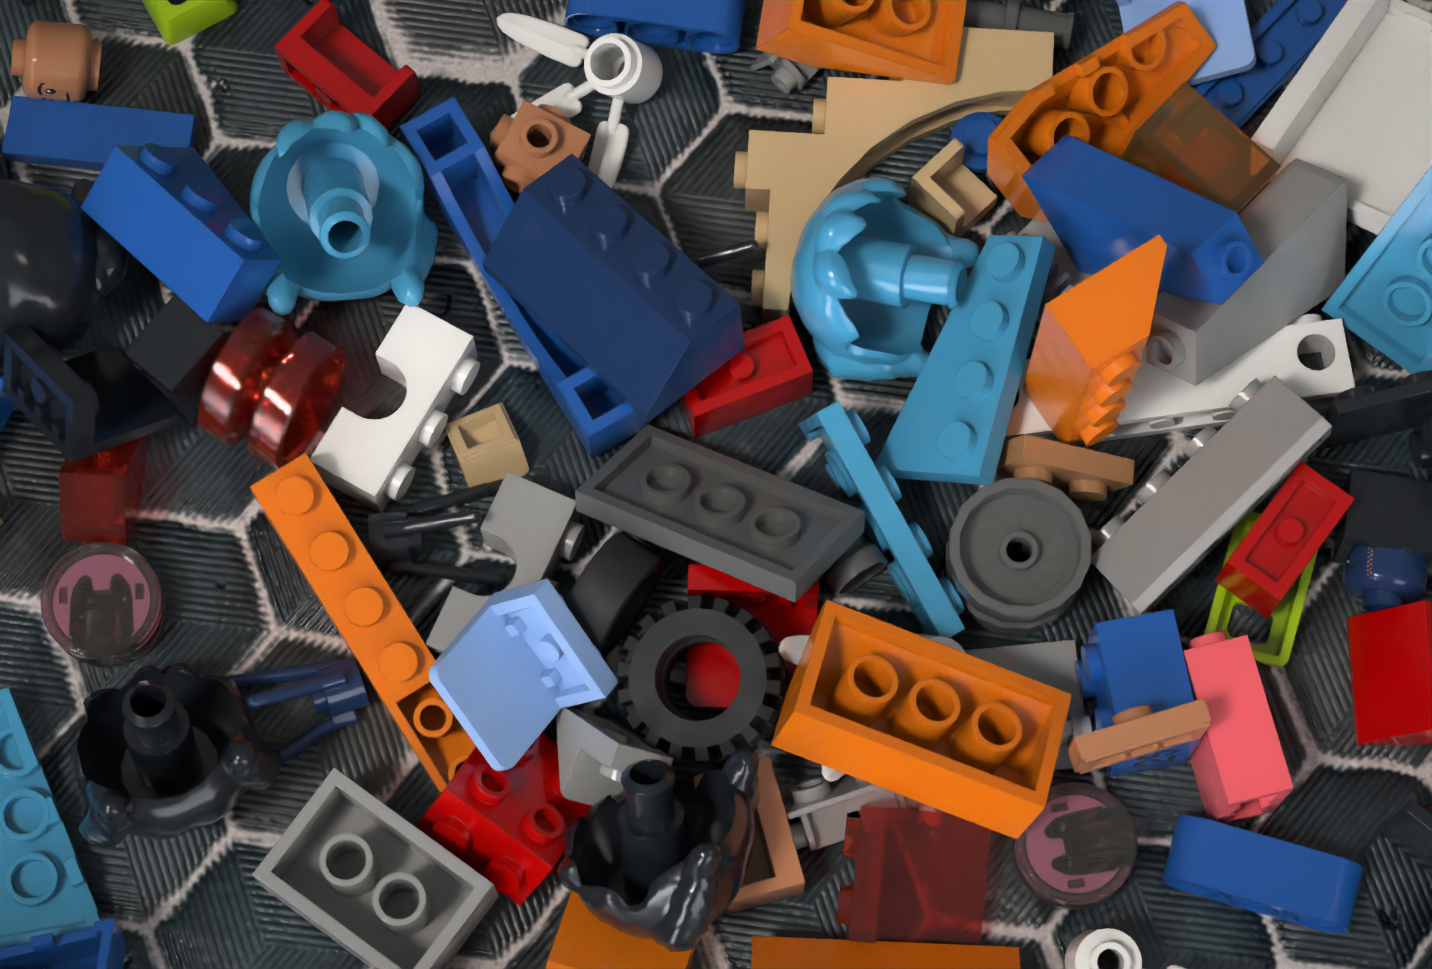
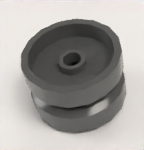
M1006 478L994 482L992 486L986 485L981 487L961 505L950 529L944 552V578H947L957 591L965 609L963 614L973 624L998 635L1026 636L1051 627L1072 607L1091 564V534L1081 510L1060 489L1037 479ZM1017 551L1019 560L1026 558L1028 560L1015 562L1008 557L1007 552Z

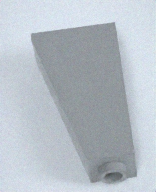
M1298 158L1290 162L1238 215L1262 257L1264 264L1221 305L1162 292L1156 299L1150 334L1146 343L1147 363L1197 386L1331 296L1345 278L1348 179Z

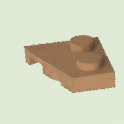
M1023 434L1004 441L993 483L1006 478L1037 479L1060 489L1063 493H1068V496L1072 499L1098 502L1106 500L1107 493L1133 485L1135 460Z

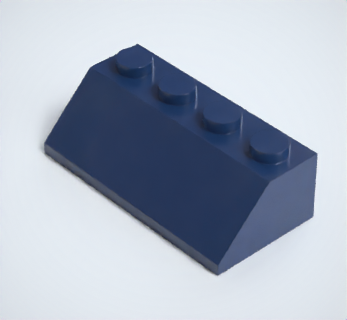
M570 154L522 190L482 262L484 270L647 423L745 348L740 303L573 154Z

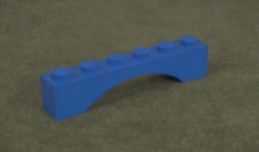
M455 97L399 126L403 144L409 148L421 164L424 185L591 459L640 432L646 426V421L484 270L482 262L515 204L484 144Z

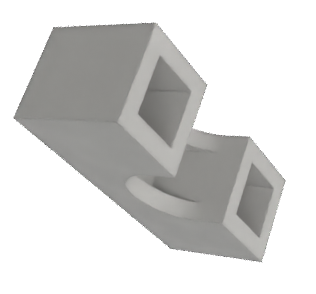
M510 472L506 473L480 528L484 544L506 554L517 565L514 578L504 590L548 578L555 590L558 591L559 582L552 580L562 558L569 561L573 559L585 532V525L579 523L580 513L576 511V500ZM452 587L426 642V646L435 660H437L492 595L478 596L457 587Z

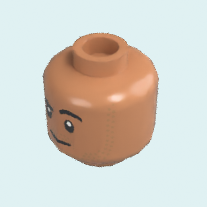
M35 20L28 27L26 39H13L10 75L22 76V89L24 94L30 99L80 103L86 97L87 90L97 91L102 42H93L90 30L81 24Z

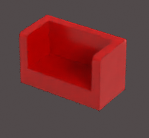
M320 0L274 46L282 71L329 111L341 110L349 114L364 112L376 118L388 129L421 95L416 72L408 65H404L397 71L339 22L335 5L330 0Z
M789 315L743 332L745 348L678 399L695 439L812 394L813 369Z
M1300 461L1226 561L1215 582L1261 615L1269 618L1355 498Z

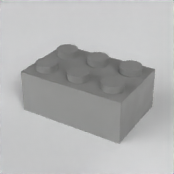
M333 768L252 874L265 890L372 969H445L499 897L493 883L336 768Z

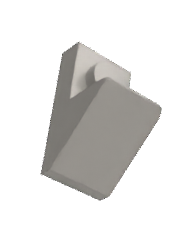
M571 707L561 708L556 715L560 790L566 799L593 806L601 799L611 795L617 802L624 792L621 775L627 766L645 759L659 760L667 763L669 766L673 762L672 757L658 748L654 749L643 738L613 719Z

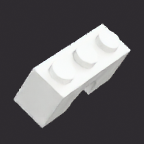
M404 306L375 353L381 373L400 383L407 390L401 407L392 415L375 420L360 417L341 407L310 457L311 462L326 484L379 513L383 512L390 499L399 501L406 493L415 475V468L411 466L423 445L431 448L437 442L448 420V415L444 413L455 393L464 395L468 391L480 368V362L476 360L478 355L473 336L418 306Z

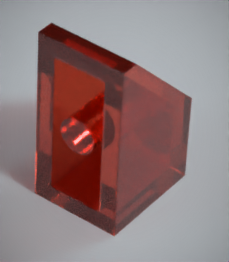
M149 435L72 463L65 458L59 470L62 540L84 541L86 544L95 547L127 543L140 512Z

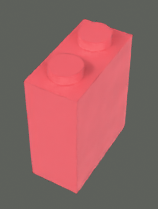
M1219 631L1196 637L1188 642L1189 649L1184 650L1183 654L1194 701L1205 699L1212 722L1189 758L1207 819L1229 824L1273 813L1294 787L1248 635L1228 639L1225 631Z

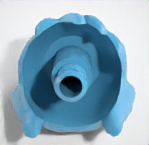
M330 110L310 121L297 119L283 126L277 136L276 145L262 159L255 172L250 190L249 205L251 221L282 258L263 291L268 297V303L272 310L279 315L289 314L295 308L297 295L315 301H343L376 297L392 289L399 302L409 307L417 306L423 298L424 280L435 261V249L438 241L437 226L424 212V177L419 160L405 144L389 135L387 129L376 118L364 112L349 114L341 110Z
M887 177L859 179L831 192L805 223L793 258L790 278L793 302L801 321L813 336L816 360L834 377L840 379L873 381L909 377L918 378L930 354L923 348L921 341L931 304L948 306L950 310L955 308L965 293L967 284L966 268L974 267L980 255L979 247L972 240L949 234L937 221L898 200L897 198L905 197L907 194L898 183Z

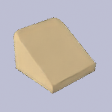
M502 402L446 424L445 431L468 487L503 479L507 472L519 477L529 472V466L522 445Z

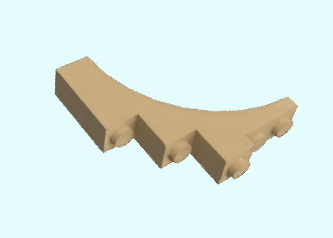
M963 27L955 82L950 85L889 77V80L828 77L826 99L814 98L812 134L749 130L748 152L736 151L734 188L745 189V211H757L755 240L759 243L760 249H766L765 270H753L750 307L762 308V325L790 315L792 303L790 278L793 258L804 225L820 203L839 187L861 179L870 169L907 144L949 126L956 125L961 118L968 114L988 112L996 116L1008 115L1029 90L1052 77L1054 32Z

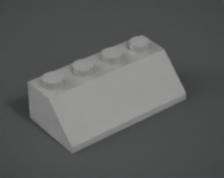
M1273 376L1265 385L1257 378L1251 381L1229 404L1236 414L1219 431L1211 424L1202 429L1182 450L1190 459L1172 477L1164 469L1160 471L1136 495L1143 505L1126 522L1119 515H1116L1091 539V543L1098 549L1091 556V563L1140 614H1148L1294 471L1300 461L1303 462L1330 436L1332 425L1278 377Z

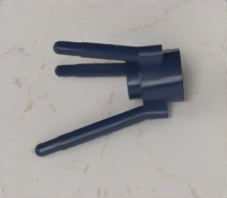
M354 656L337 661L336 657L314 664L227 676L235 682L237 687H251L306 679V681L251 695L247 698V705L251 708L311 695L317 715L330 711L331 717L278 750L282 757V764L337 729L358 723L354 710L369 705Z

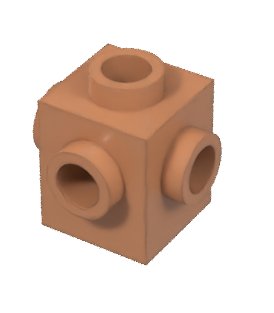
M524 100L515 118L506 114L502 116L491 136L488 147L496 151L493 164L505 187L511 192L520 195L525 187L570 154H573L581 161L591 134L572 125L570 118L559 109L547 104H539L537 107Z

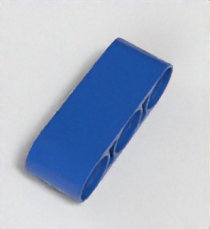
M568 0L564 22L573 31L593 37L619 33L642 44L711 54H729L737 51L739 48L747 0Z
M1179 816L1165 864L1162 882L1186 893L1311 929L1333 934H1348L1364 869L1361 865L1339 856L1195 816Z

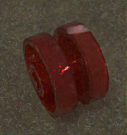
M266 306L256 307L244 317L233 331L216 359L199 404L197 424L203 433L229 446L239 444L247 439L248 450L251 456L278 470L306 451L325 421L338 393L345 371L347 353L344 345L316 331L307 332L298 338L294 320L284 315H279Z

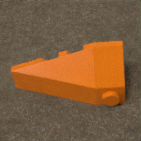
M1176 1L1029 90L988 137L987 175L1020 217L1050 223L1023 179L1022 174L1064 135L1077 138L1121 159L1217 47L1188 5L1185 2Z

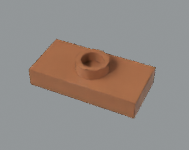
M1204 698L1156 713L1152 712L1150 705L1137 706L1112 717L1113 726L1074 737L1068 749V754L1075 773L1083 774L1200 739L1210 726L1212 719Z

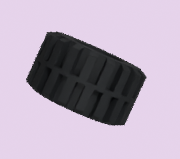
M687 596L688 601L682 603L672 600L660 605L663 611L656 616L647 614L638 623L642 630L636 638L629 635L623 646L629 652L625 663L618 661L617 676L623 678V689L617 691L620 704L626 706L630 714L626 719L633 730L639 731L645 737L644 741L654 749L658 748L671 757L694 764H724L732 753L742 747L751 748L755 751L759 748L757 743L764 736L770 738L776 729L774 723L781 712L785 699V687L790 684V672L785 670L783 658L779 653L780 644L775 641L772 631L763 622L730 601L717 597L715 600H711L703 596ZM701 643H715L725 647L736 658L740 670L739 689L732 704L720 715L708 720L692 719L682 714L672 701L669 690L670 674L675 662L686 650Z

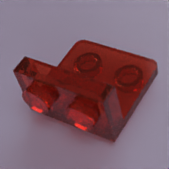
M860 804L859 818L846 817L843 857L855 858L853 885L840 884L836 924L849 925L848 941L875 943L876 940L911 943L978 945L982 931L991 829L949 813Z

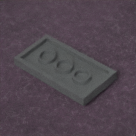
M648 424L575 490L576 511L795 603L864 532L865 511Z

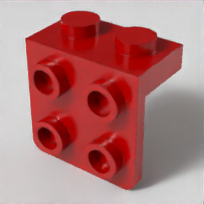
M689 564L688 596H703L711 600H715L717 597L730 601L763 622L772 631L775 641L780 644L785 637L811 634L817 620L819 579L795 603L707 565ZM701 643L687 650L686 701L688 705L694 709L726 710L734 701L740 685V670L736 658L725 647L715 643ZM783 659L785 670L790 672L791 682L797 665ZM788 686L785 687V695H786Z
M541 733L515 766L503 771L494 770L477 746H475L455 776L426 810L415 827L493 883L497 892L506 895L520 906L554 868L564 853V845L570 827L578 817L586 814L591 805L566 799L562 795L559 779L558 745Z

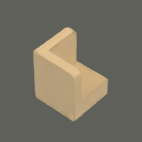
M954 138L912 177L908 204L937 221L949 234L962 237L996 205L997 195L962 163L965 146L957 138Z

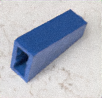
M1064 135L1022 174L1023 179L1061 243L1081 273L1093 275L1155 236L1160 235L1167 244L1158 291L1221 305L1264 264L1262 257L1235 211L1072 136Z

